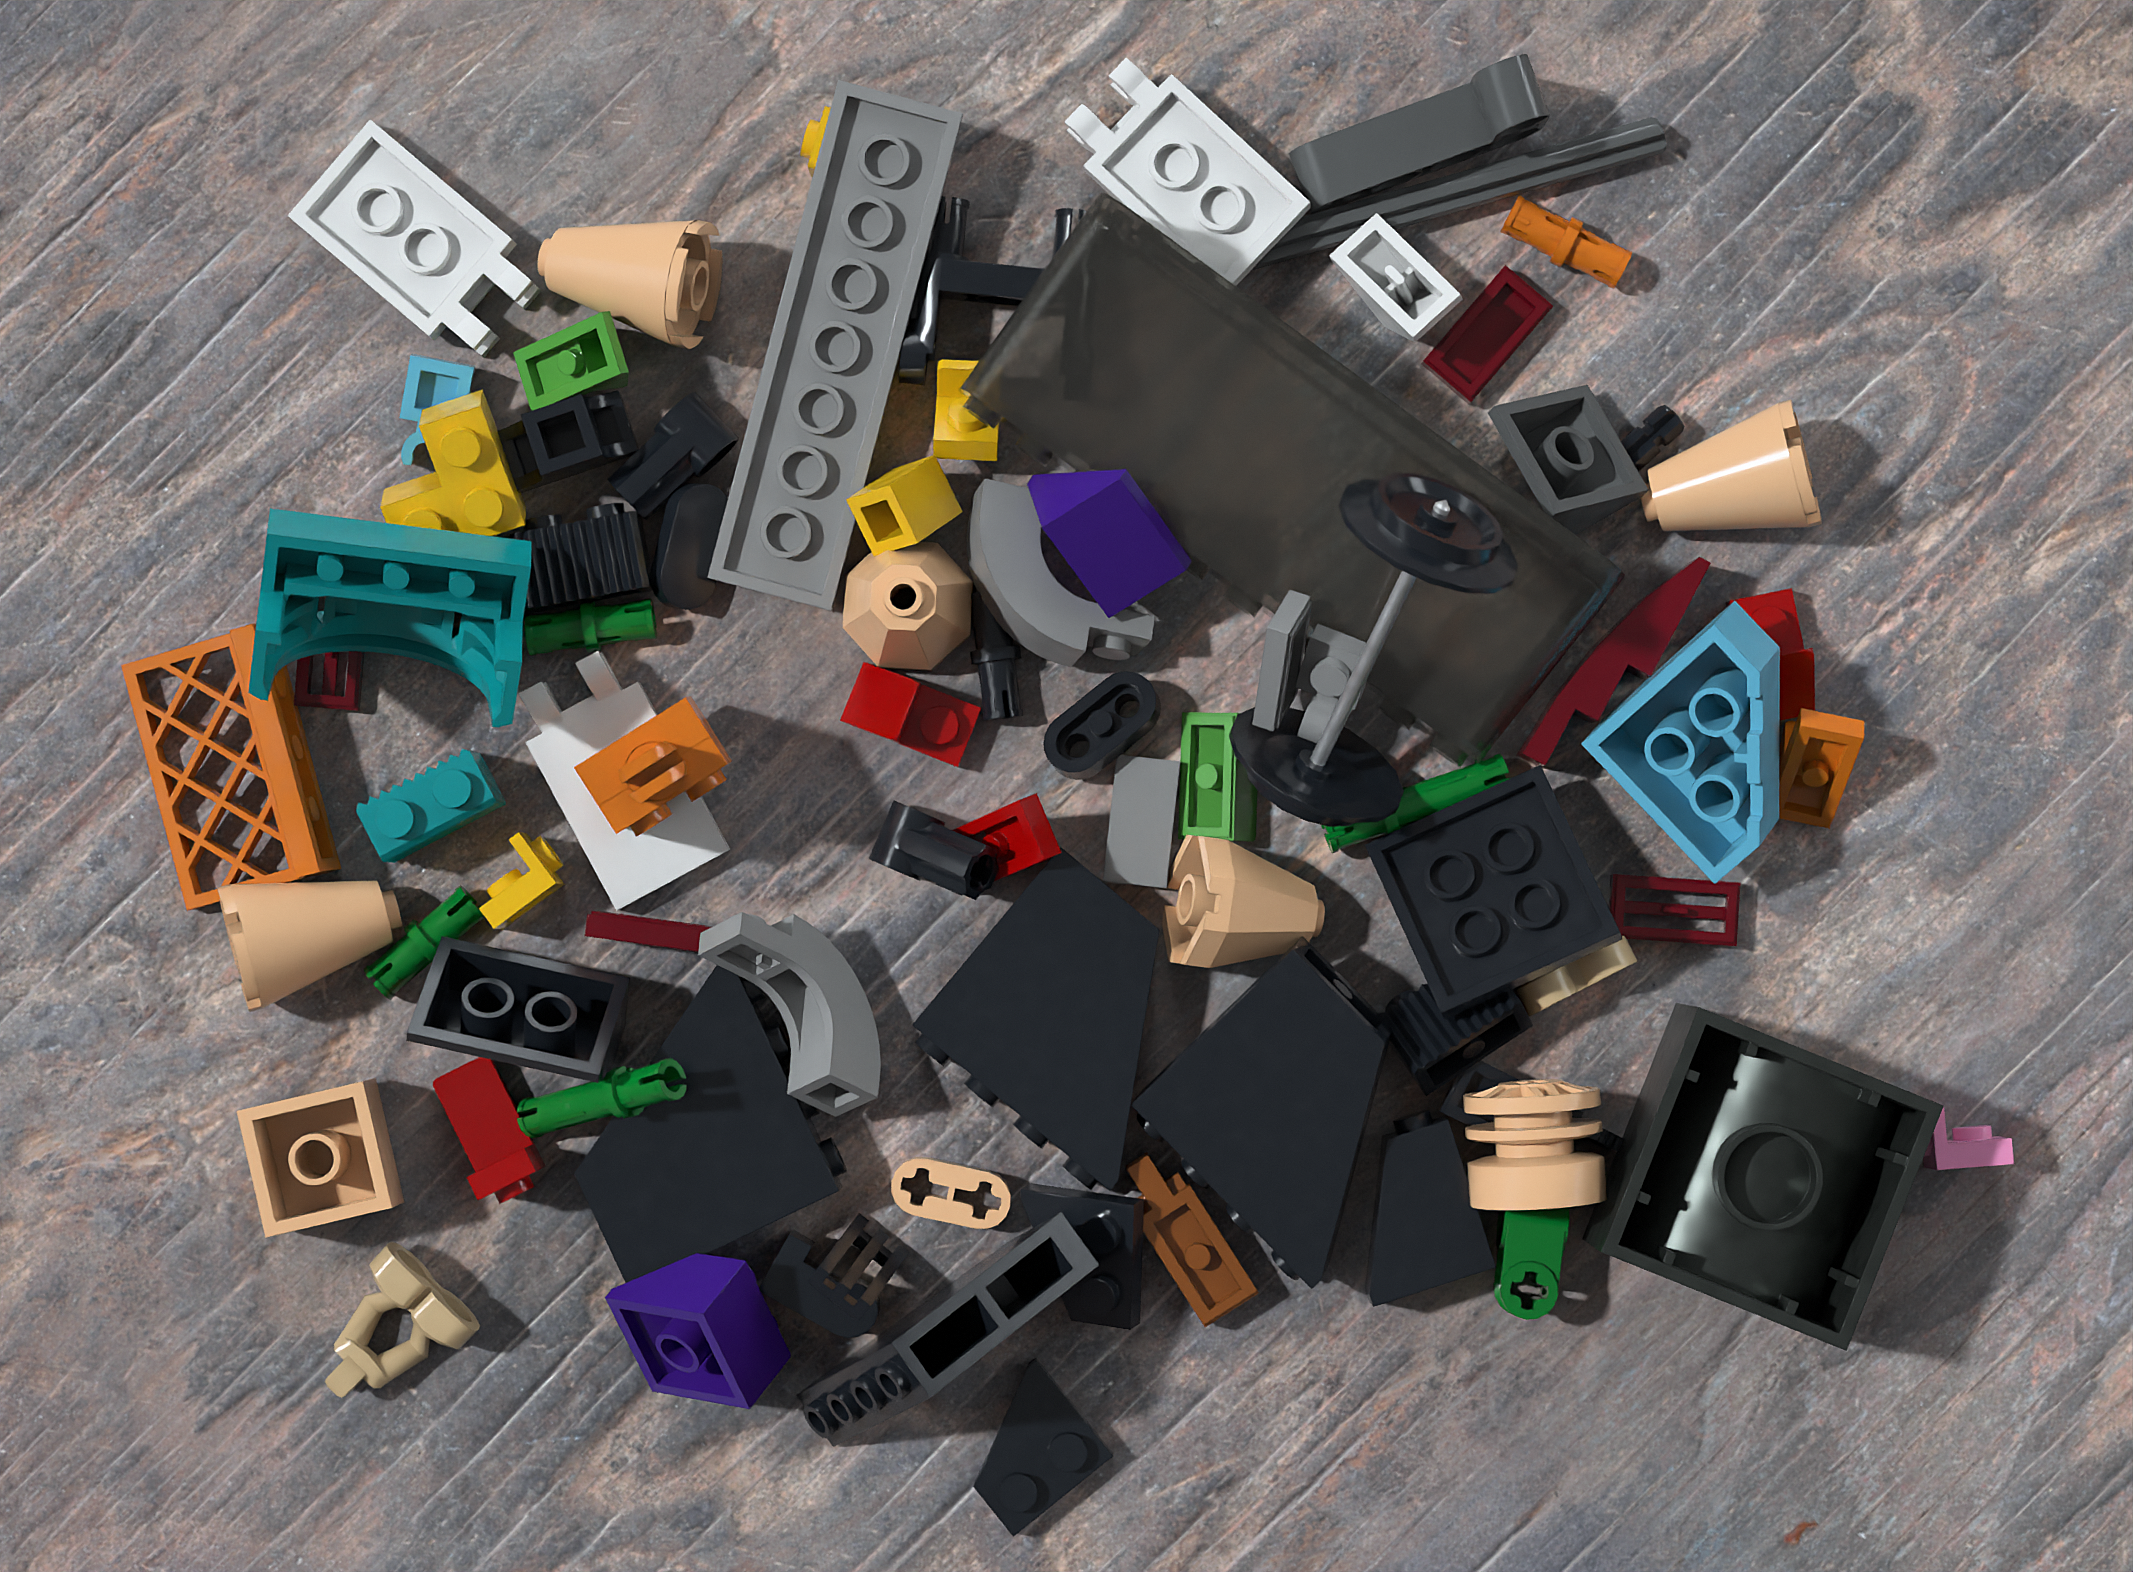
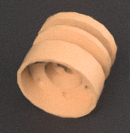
M1538 1079L1503 1082L1485 1091L1463 1095L1464 1112L1494 1115V1122L1465 1127L1467 1139L1496 1145V1155L1483 1157L1467 1163L1469 1197L1472 1208L1484 1210L1554 1209L1584 1206L1607 1200L1604 1157L1592 1152L1574 1151V1139L1588 1137L1603 1131L1602 1121L1599 1119L1572 1118V1110L1593 1108L1601 1105L1600 1088L1578 1086L1559 1079Z

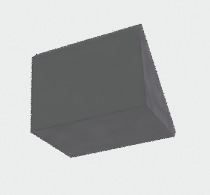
M1588 385L1496 405L1488 412L1562 542L1638 500L1649 490Z

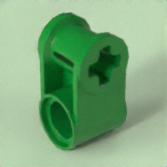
M1569 1207L1537 1210H1499L1496 1233L1497 1257L1493 1290L1499 1306L1507 1313L1525 1320L1538 1319L1548 1314L1554 1307L1558 1297L1562 1257L1567 1243ZM1530 1271V1281L1540 1285L1539 1296H1528L1526 1306H1521V1298L1511 1294L1510 1287L1512 1282H1522L1525 1272Z

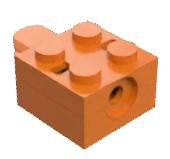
M689 696L578 764L574 769L614 832L617 834L630 826L637 837L673 814L666 803L685 791L691 802L725 782L727 778L721 768L732 762L693 698Z

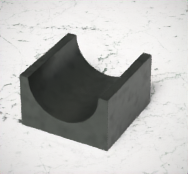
M1676 1003L1622 1138H1624V1141L1619 1151L1616 1152L1606 1177L1607 1200L1596 1203L1582 1240L1604 1254L1847 1351L1944 1105L1700 1007Z

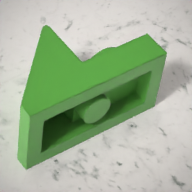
M610 311L600 312L513 352L531 411L580 394L586 395L592 391L617 389L628 385L629 371Z

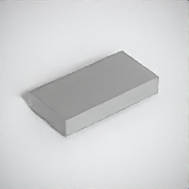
M1289 590L1267 627L1252 725L1274 731L1275 728L1279 727L1298 694V688L1295 687L1304 657L1312 607L1311 596Z
M1120 755L1116 758L1103 881L1166 888L1180 761Z

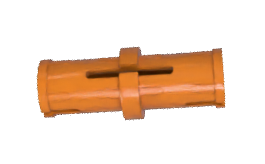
M1520 195L1517 197L1500 231L1550 256V263L1561 267L1564 263L1594 277V279L1608 285L1612 289L1615 288L1633 253L1582 228L1583 221L1573 216L1568 221L1542 209Z

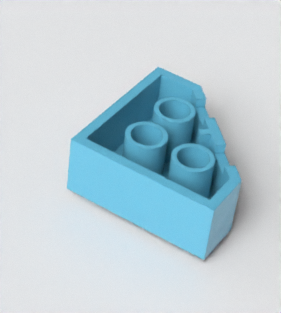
M1734 601L1605 716L1581 743L1714 884L1756 850L1779 820L1780 647Z

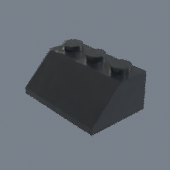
M442 936L408 1027L406 1041L599 1083L613 1067L625 1029L630 977Z

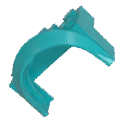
M270 508L248 693L260 700L268 701L277 672L285 665L300 658L343 651L386 653L425 661L464 677L480 689L486 697L492 727L499 728L513 724L522 666L523 617L531 572L532 541ZM325 596L324 611L317 612L319 597ZM455 612L462 613L459 630L453 627Z

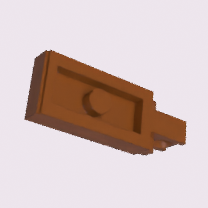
M1147 1152L1126 1165L1128 1173L1142 1193L1138 1198L1144 1199L1143 1232L1204 1327L1212 1324L1259 1293L1189 1183L1186 1185L1178 1172L1164 1180Z

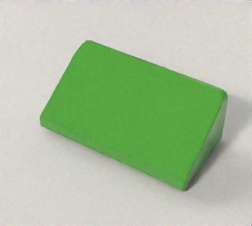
M1182 712L1178 839L1184 840L1186 835H1194L1229 841L1253 842L1256 838L1258 790L1249 781L1245 767L1235 757L1229 739L1231 728L1237 715L1240 713Z

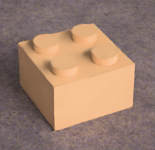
M376 1078L237 1111L265 1238L390 1209L404 1203Z

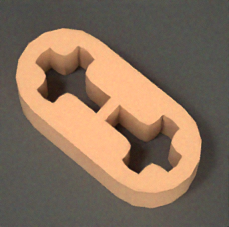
M914 1157L906 1160L897 1168L891 1181L892 1196L895 1203L903 1211L914 1216L970 1228L989 1229L998 1225L1007 1216L1011 1206L1010 1189L1007 1182L999 1174L986 1169L930 1157ZM918 1168H924L929 1170L930 1182L949 1187L947 1197L927 1194L923 1204L914 1203L911 1201L912 1192L902 1187V1180L904 1177L913 1178ZM980 1182H988L992 1184V1195L1001 1198V1205L999 1208L990 1207L985 1217H978L973 1215L974 1204L954 1199L956 1188L972 1192L978 1189Z

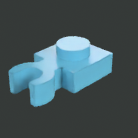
M417 354L410 355L399 418L417 421L418 423L416 431L403 444L401 451L403 464L411 466L415 457L416 446L425 443L419 428L422 410L470 394L475 371L474 365Z

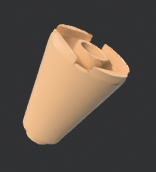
M700 220L559 228L552 238L545 239L540 247L538 272L541 276L545 277L547 288L550 291L599 313L610 311L612 319L672 346L692 349L699 345L703 339V336L693 335L699 320L711 322L717 305L721 287L723 257L722 250L711 249L709 235H720L716 226L710 222Z
M1792 400L1779 402L1648 469L1649 482L1645 484L1649 490L1641 497L1647 522L1659 519L1663 531L1801 528L1822 524L1818 499L1814 497L1812 491V474Z
M377 880L229 884L217 887L233 958L239 975H241L242 983L240 984L249 1012L263 1009L392 943L391 929L402 927L394 891L381 892Z

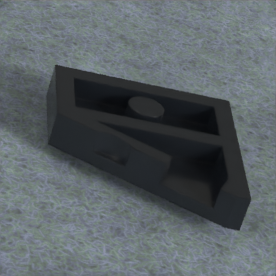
M1033 1183L1023 1187L1020 1199L1032 1227L1062 1212L1099 1264V1266L1061 1295L1071 1321L1128 1330L1140 1324L1144 1199Z
M1034 1358L1028 1363L1024 1376L1002 1420L973 1487L1014 1537L1112 1458L1113 1452L1040 1361Z

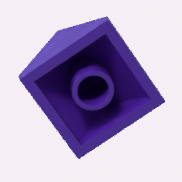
M1127 469L1032 475L1027 483L1042 529L1108 618L1187 570L1192 562Z

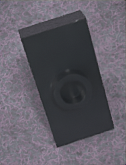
M619 390L592 397H584L580 394L521 414L522 420L497 430L516 489L519 493L630 457L639 450Z

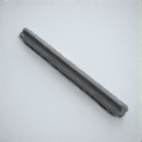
M1650 117L1303 216L1252 270L1340 246L1376 213L1396 230L1662 154L1666 150L1663 127L1657 118Z

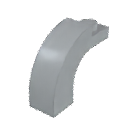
M984 479L971 498L966 533L967 557L974 585L1003 630L1023 647L1038 656L1068 667H1072L1085 653L1087 646L1093 647L1092 652L1095 655L1106 659L1126 660L1130 658V655L1137 656L1152 640L1155 616L1123 609L1108 618L1098 603L1079 598L1066 590L1051 574L1044 560L1040 539L1041 524L1029 489Z
M740 912L700 934L698 956L757 985L771 998L781 1013L787 1027L791 1046L788 1095L835 1117L878 1098L881 1065L880 1044L870 1004L848 962L819 930L795 914L770 926L759 916Z

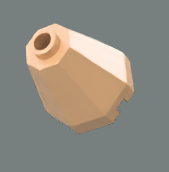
M919 542L894 551L887 550L875 557L871 552L845 575L843 629L877 667L932 671L956 647L958 648L971 636V593H973V582L945 550L935 542ZM908 588L913 590L916 600L910 608L901 610L893 606V598L900 597L902 589Z
M1186 835L1169 870L1167 888L1179 890L1177 905H1164L1162 917L1168 962L1213 968L1284 954L1302 936L1308 942H1310L1312 937H1318L1324 924L1325 908L1323 901L1317 899L1314 885L1229 840Z

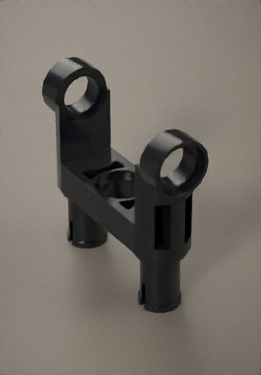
M942 196L909 323L901 345L899 383L925 385L928 361H935L941 299L1066 311L1060 374H1066L1064 399L1089 401L1095 345L1092 344L1098 285V278L1095 276L1096 271L1090 269L1096 213L1079 209L1077 234L1072 236L1073 209L1061 208L1055 210L1056 225L1052 265H1046L1045 268L973 262L963 256L967 210L969 209L970 202L962 198L952 197L950 221L946 224L947 202H945L946 196Z

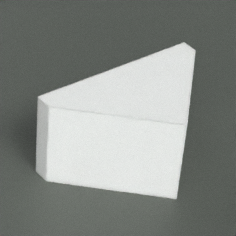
M1377 213L1329 255L1334 265L1382 325L1413 342L1421 338L1463 300L1461 294Z

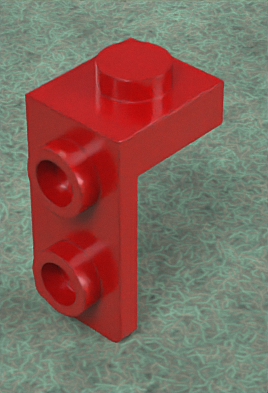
M478 1057L436 1078L433 1081V1088L475 1170L474 1174L466 1178L477 1200L494 1193L499 1204L533 1188L534 1184L529 1175L546 1166L533 1139L526 1136L518 1125L517 1118H521V1115L517 1112V1107L494 1060Z

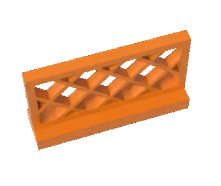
M256 623L229 630L230 633L121 665L187 911L220 902L217 889L204 893L201 891L195 868L205 849L232 864L221 886L229 884L290 883L342 869L298 706H294L295 694L287 665L282 667L275 675L268 701L260 700L248 693ZM230 649L236 674L224 693L200 679L199 676L211 654ZM193 660L188 671L177 665ZM165 669L183 680L167 710L150 700L143 674ZM194 687L220 702L205 732L178 717ZM240 691L243 696L244 704L236 700ZM231 709L249 719L253 734L242 754L215 739ZM154 715L162 719L158 727ZM173 726L199 741L184 771L167 762L163 750V744ZM210 748L236 763L222 793L195 778ZM257 752L261 766L253 761ZM247 771L265 780L269 797L259 816L232 800ZM171 777L178 780L175 788L173 787ZM189 787L216 803L201 832L183 823L179 806ZM226 810L253 825L238 855L211 839ZM273 814L275 815L278 827L270 823ZM264 832L282 842L288 869L269 874L249 862ZM187 838L195 842L191 850ZM243 871L254 877L253 879L237 883Z

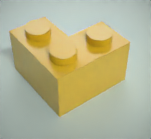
M483 389L423 409L419 428L436 472L384 489L380 508L386 523L494 536L524 526L526 505L522 494L516 489Z

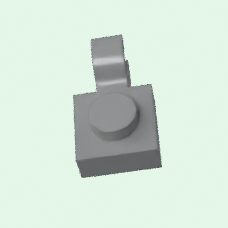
M1317 624L1310 637L1295 684L1296 688L1312 694L1297 736L1318 743L1366 642ZM1365 682V684H1364V686H1363V688H1362V690H1361V692H1360V694H1359V696H1358V698H1357V700H1356V702H1355V704H1354L1352 710H1355V708H1356L1358 702L1360 701V699H1361V697H1362V694H1363V691H1364V688H1365V685H1366V682Z

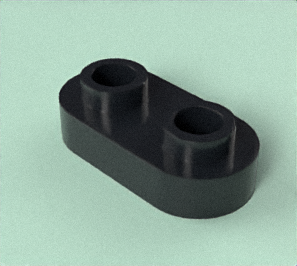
M1123 671L1107 677L1049 725L1043 742L1047 759L1058 773L1070 779L1081 780L1096 775L1150 732L1156 725L1161 712V703L1157 692L1144 676L1135 672ZM1129 701L1140 703L1139 710L1134 716L1129 718L1120 716V709L1125 703ZM1079 741L1090 742L1089 750L1084 756L1079 758L1070 756V750L1075 743Z

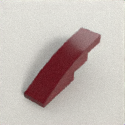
M1701 557L1689 562L1639 600L1591 647L1552 696L1516 756L1534 766H1545L1572 714L1588 723L1596 722L1600 719L1624 671L1641 679L1650 677L1711 562Z

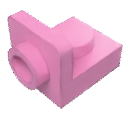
M1944 1107L1923 1157L1924 1168L1933 1170L2014 1164L2012 1138L1992 1136L1991 1125L1952 1128L1953 1140H1947Z

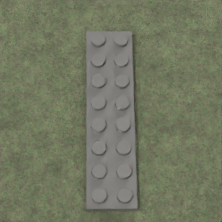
M838 80L707 578L818 608L833 610L856 519L846 499L866 485L900 357L902 341L909 323L924 260L963 119V113Z

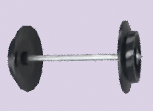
M1394 472L1381 477V479L1357 481L1347 485L1338 507L1345 525L1366 548L1402 572L1318 743L1297 736L1306 711L1289 708L1279 727L1275 728L1274 731L1252 725L1255 709L1253 707L1237 715L1229 733L1235 757L1245 767L1249 781L1260 794L1281 810L1305 821L1329 827L1350 826L1354 823L1379 822L1395 814L1398 810L1404 791L1396 770L1375 747L1351 730L1345 728L1344 725L1416 578L1432 585L1463 593L1494 594L1511 586L1514 581L1518 563L1510 545L1502 538L1503 532L1498 520L1481 503L1465 492L1438 479L1415 473Z

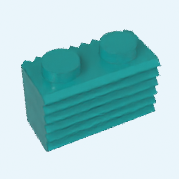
M461 748L460 755H450L448 762L438 761L436 768L427 766L425 774L415 773L413 780L404 778L402 786L393 784L390 792L381 790L380 796H370L368 803L358 802L356 813L381 860L385 863H395L506 805V801L482 754Z

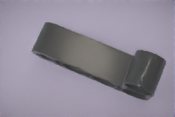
M1521 54L1483 68L1473 75L1470 83L1305 143L1292 150L1289 156L1304 197L1310 201V213L1314 214L1351 203L1524 139L1540 131L1548 121L1550 113L1527 54Z

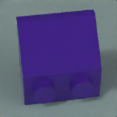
M696 1253L611 1289L605 1296L652 1392L750 1409L791 1357L779 1331L778 1323L771 1314L756 1283L755 1274L745 1260Z

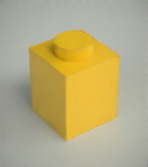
M935 455L893 468L846 499L874 557L887 550L894 551L919 543L963 512Z

